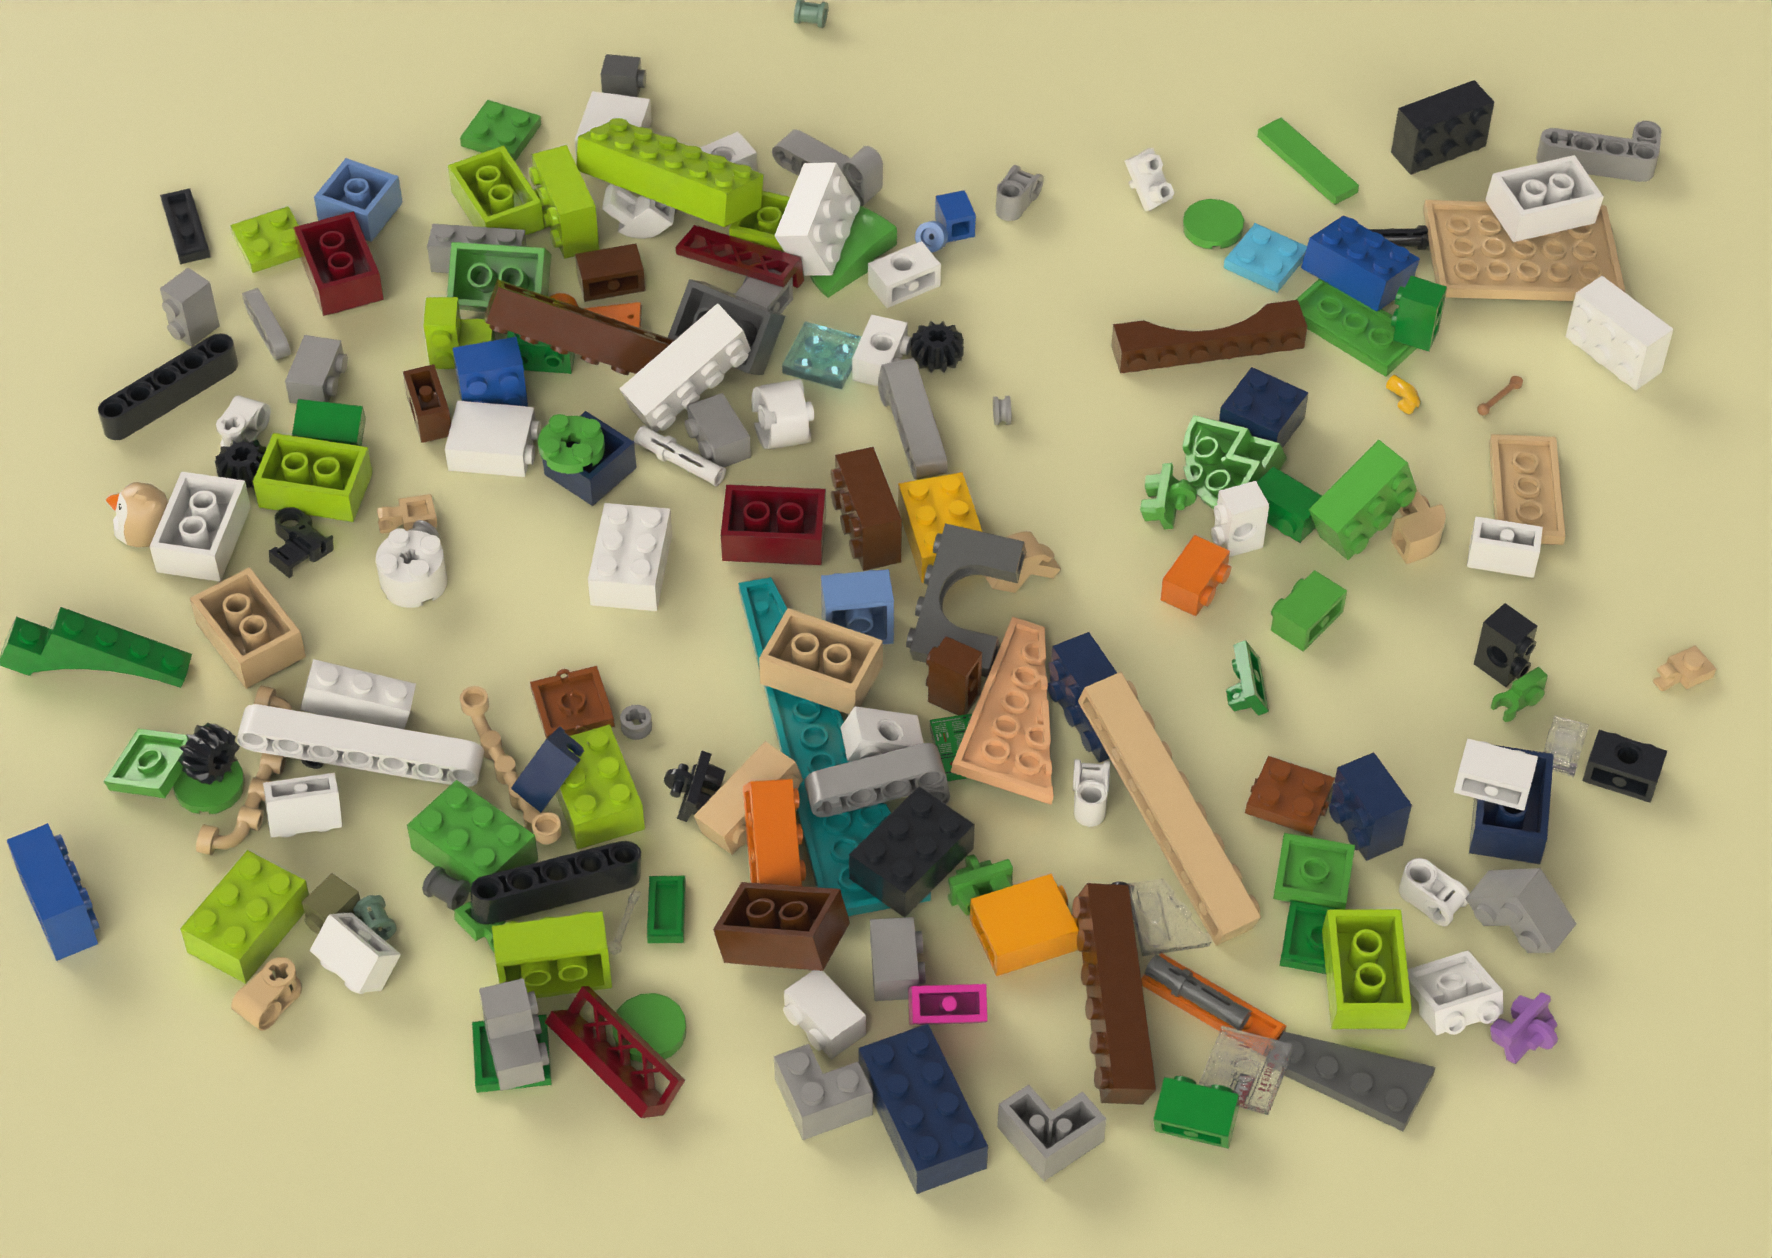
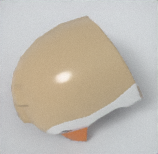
M134 482L127 485L120 493L109 496L106 502L116 512V516L113 519L114 536L126 545L149 547L167 507L168 499L165 493L154 485Z

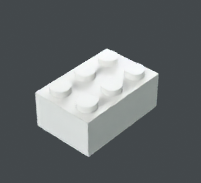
M1573 155L1493 173L1485 201L1511 240L1517 242L1594 224L1604 196L1576 156Z
M804 163L774 235L784 252L801 257L804 276L833 274L846 238L850 234L854 218L860 208L858 197L855 195L837 163Z
M1601 276L1576 292L1566 338L1636 391L1662 373L1673 328L1604 276Z
M181 471L150 544L156 572L221 582L251 508L244 480Z
M604 503L588 577L590 605L657 611L672 538L671 511L669 508Z

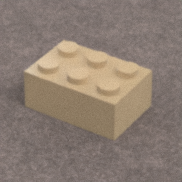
M250 567L190 598L196 624L246 689L306 657L300 630Z
M787 608L759 657L760 684L850 714L855 706L861 707L883 666V640Z

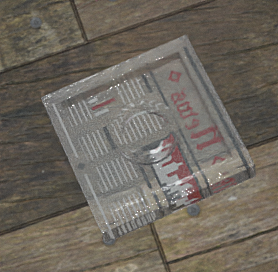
M1222 1026L1198 1085L1210 1088L1211 1085L1215 1084L1229 1087L1233 1090V1093L1239 1094L1240 1108L1269 1115L1293 1054V1046L1289 1043Z

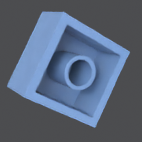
M345 158L314 196L318 221L354 211L365 240L370 242L373 241L403 203L399 176Z
M889 569L843 574L835 573L821 576L822 620L881 639L883 644L894 643V598Z

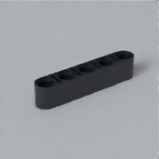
M214 334L103 400L98 406V413L105 436L111 440L127 438L236 371L238 360L233 339L227 334Z
M619 841L477 878L471 886V916L480 924H495L631 888L640 879L641 849L633 842Z

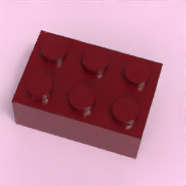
M354 211L294 227L298 253L323 316L384 300L380 273Z
M726 484L720 535L722 561L822 565L826 522V489Z

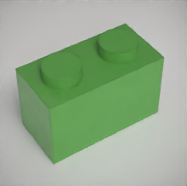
M1314 570L1305 580L1303 578L1298 580L1292 592L1285 599L1280 598L1275 603L1271 611L1273 616L1271 631L1304 652L1344 612L1347 590Z

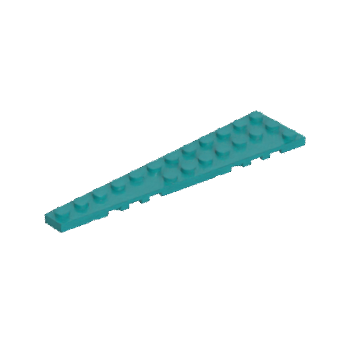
M772 577L738 583L739 594L758 667L759 657L787 610ZM763 685L780 751L796 762L803 778L798 788L800 804L796 812L802 827L803 839L816 887L840 889L848 917L890 909L889 906L849 879V854L891 814L887 805L879 803L833 816L818 817L811 811L805 788V778L810 773L852 762L847 761L840 728L844 720L840 712ZM931 892L920 903L931 901Z

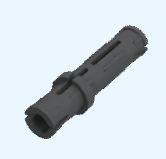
M1157 954L1153 956L1145 969L1146 972L1144 974L1171 989V994L1178 998L1182 996L1238 1031L1244 1028L1251 1016V1010L1237 1004L1227 996L1193 977V972L1188 969L1181 970Z

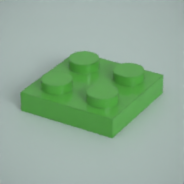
M487 100L461 135V146L483 153L504 145L513 160L516 161L542 125L541 116Z
M138 728L103 782L109 791L166 798L182 773L183 765L178 759L184 753L180 746L186 744L187 736L185 734Z
M1284 833L1273 899L1287 902L1294 900L1345 909L1355 845Z

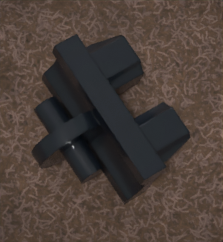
M701 751L698 762L693 765L691 773L688 772L689 767L686 764H679L678 769L673 768L666 772L664 783L671 789L670 795L678 798L681 793H684L677 819L687 822L690 815H695L712 797V795L701 792L702 787L715 792L719 790L726 771L709 763L712 754Z

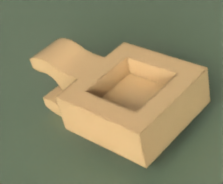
M431 494L398 499L399 506L381 507L377 509L380 533H390L400 525H403V528L408 531L413 528L417 520L426 521L433 527H437V517Z
M1695 645L1668 657L1667 663L1657 668V672L1661 676L1653 679V683L1660 691H1665L1678 683H1681L1687 690L1713 678L1716 668Z

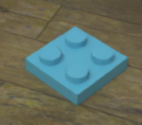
M1255 223L1224 259V269L1278 293L1303 262L1307 246Z

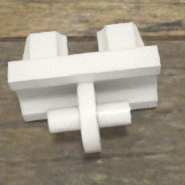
M1148 148L1140 154L1125 160L1132 178L1129 181L1130 188H1136L1145 211H1150L1173 198L1174 190L1171 183L1166 182L1162 172L1163 163L1160 156L1155 154L1153 148Z

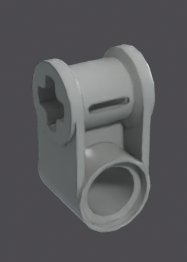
M1013 165L1006 177L997 186L996 215L1006 221L1019 219L1032 201L1036 200L1039 196L1044 182L1043 175H1032L1022 171L1020 166Z

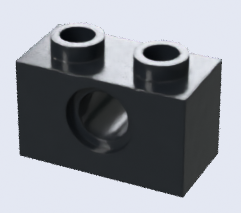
M1504 603L1483 622L1474 665L1507 687L1514 679L1521 678L1529 671L1531 667L1529 659L1536 646L1534 639L1538 626Z
M1599 729L1582 781L1651 803L1667 750Z

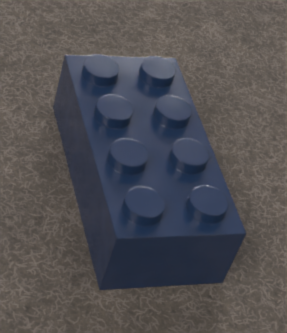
M929 1024L859 1048V1064L873 1091V1103L916 1194L987 1169L988 1145Z

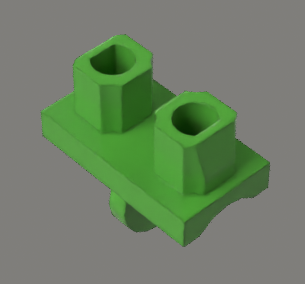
M1172 463L1162 464L1161 474L1146 475V493L1148 497L1157 496V498L1143 499L1140 506L1144 520H1160L1164 530L1173 529L1176 510H1184L1186 506L1192 505L1197 496L1195 488L1189 485L1187 480L1182 479L1179 481L1172 475Z
M974 854L966 856V867L956 870V876L948 878L950 887L948 900L951 906L959 905L965 915H970L971 898L1013 886V866L1010 860L1007 859L994 864L990 860L979 863Z

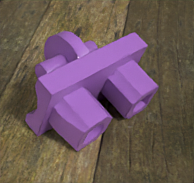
M1541 992L1534 1000L1520 995L1511 1007L1512 1018L1515 1019L1513 1023L1498 1018L1491 1025L1492 1041L1504 1048L1506 1060L1516 1064L1529 1049L1536 1050L1539 1046L1544 1049H1551L1558 1042L1557 1034L1554 1031L1558 1024L1548 1008V1004L1551 1001L1549 995Z

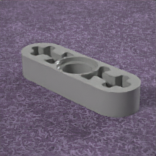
M255 288L242 293L246 310L273 359L278 360L291 355L286 336L260 290Z

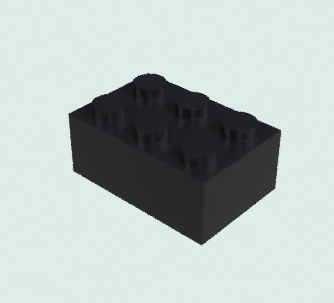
M1475 80L1398 108L1391 148L1392 155L1411 175L1485 147L1495 103L1494 100Z
M918 787L849 854V879L905 918L974 849L975 824L921 787Z

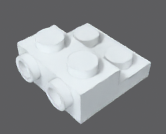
M1468 950L1408 969L1410 993L1419 1003V1015L1436 1035L1445 1032L1455 1035L1460 1033L1467 1025L1476 1022L1489 1024L1494 1022L1499 1015L1503 1014V990Z

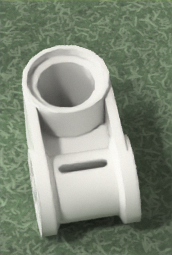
M239 395L235 396L230 406L216 422L217 431L222 435L221 446L230 447L231 439L238 443L244 437L249 443L254 441L269 423L271 415L270 406Z
M1080 759L1074 760V817L1083 826H1097L1105 819L1107 794L1109 791L1110 761H1104L1103 764L1081 763Z
M1416 858L1409 861L1405 866L1399 885L1401 897L1440 926H1448L1453 920V914L1460 907H1465L1468 904L1466 897L1470 894L1468 889L1461 882L1452 879L1426 859Z

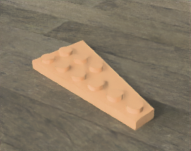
M1012 617L953 761L951 772L1051 805L1053 786L1051 783L1052 761H1050L1049 701L1047 700L1048 682L1045 668V627Z

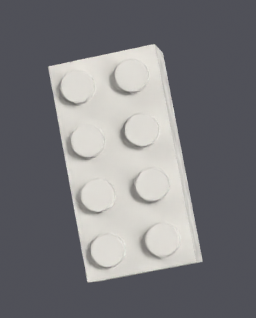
M717 303L619 389L629 408L649 429L655 432L659 430L664 431L675 422V416L683 409L687 410V405L698 402L700 399L699 395L707 388L712 389L724 379V374L730 368H736L744 363L751 349L742 328Z

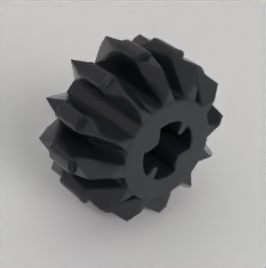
M930 320L928 327L919 325L917 332L913 333L911 338V356L918 363L919 369L929 367L931 373L935 369H940L943 373H945L947 367L955 369L958 361H961L964 355L962 333L957 332L955 325L947 327L944 320L940 324H934Z
M245 437L238 443L231 439L230 447L221 446L220 454L216 456L215 465L218 477L244 480L247 488L251 487L254 489L253 480L267 448L261 446L258 439L250 443Z
M207 722L204 726L196 725L193 735L186 734L187 742L185 745L180 746L184 753L179 757L178 761L183 765L182 771L188 777L203 784L211 785L214 781L222 782L224 773H232L231 765L233 762L238 761L234 754L239 750L240 746L235 742L236 736L231 731L217 724Z

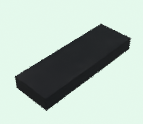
M191 189L160 195L180 264L210 258L209 248Z

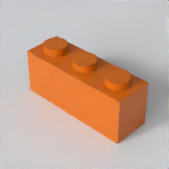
M793 779L750 781L743 786L751 883L802 886V881H805L806 867L804 860L799 858L798 845H802L803 832L801 824H796L795 810L799 809L800 804L798 789L793 788Z

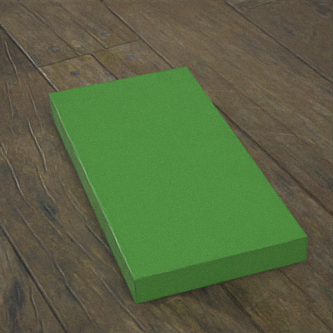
M1318 279L1297 298L1308 330L1385 377L1417 349L1393 341L1395 327L1391 326L1393 315L1383 309L1376 312L1321 279Z

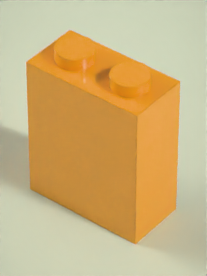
M1052 874L970 899V921L996 976L1078 950V919L1074 918L1073 914L1071 915L1068 908L1066 891L1062 885L1057 886Z

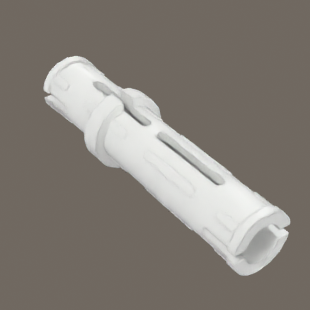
M645 425L641 426L636 432L634 443L655 453L659 460L664 462L668 460L710 482L714 486H718L722 482L726 473L724 467L679 445L675 438L671 436L664 437ZM687 458L688 460H690V461H692V462H694V463H696V464L702 466V468H700L699 466H697V465H695V464H693V463H691V462H689V461H687V460H685V459Z

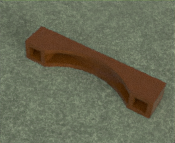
M1297 299L1268 303L1246 320L1214 330H1175L1158 326L1145 320L1113 324L1111 347L1120 374L1139 372L1142 370L1303 349L1306 340L1307 324Z

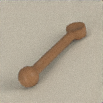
M1519 376L1511 377L1508 386L1486 404L1482 403L1477 407L1478 413L1482 416L1487 415L1490 412V408L1511 390L1520 389L1523 379Z

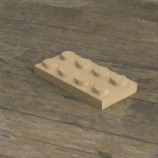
M1491 434L1489 448L1495 519L1543 527L1541 544L1563 545L1565 525L1556 437Z

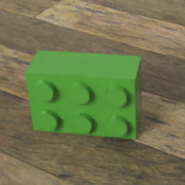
M1378 440L1309 509L1320 538L1347 560L1354 554L1361 553L1368 545L1369 539L1378 530L1385 529L1391 522L1392 516L1401 507L1408 506L1414 499L1417 488L1408 462Z
M458 780L453 782L407 824L411 849L435 867L440 866L444 868L449 876L459 881L465 879L471 886L477 878L533 864L538 861L535 835Z

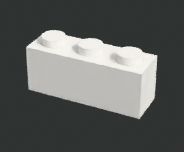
M313 659L300 710L323 716L405 729L416 684Z

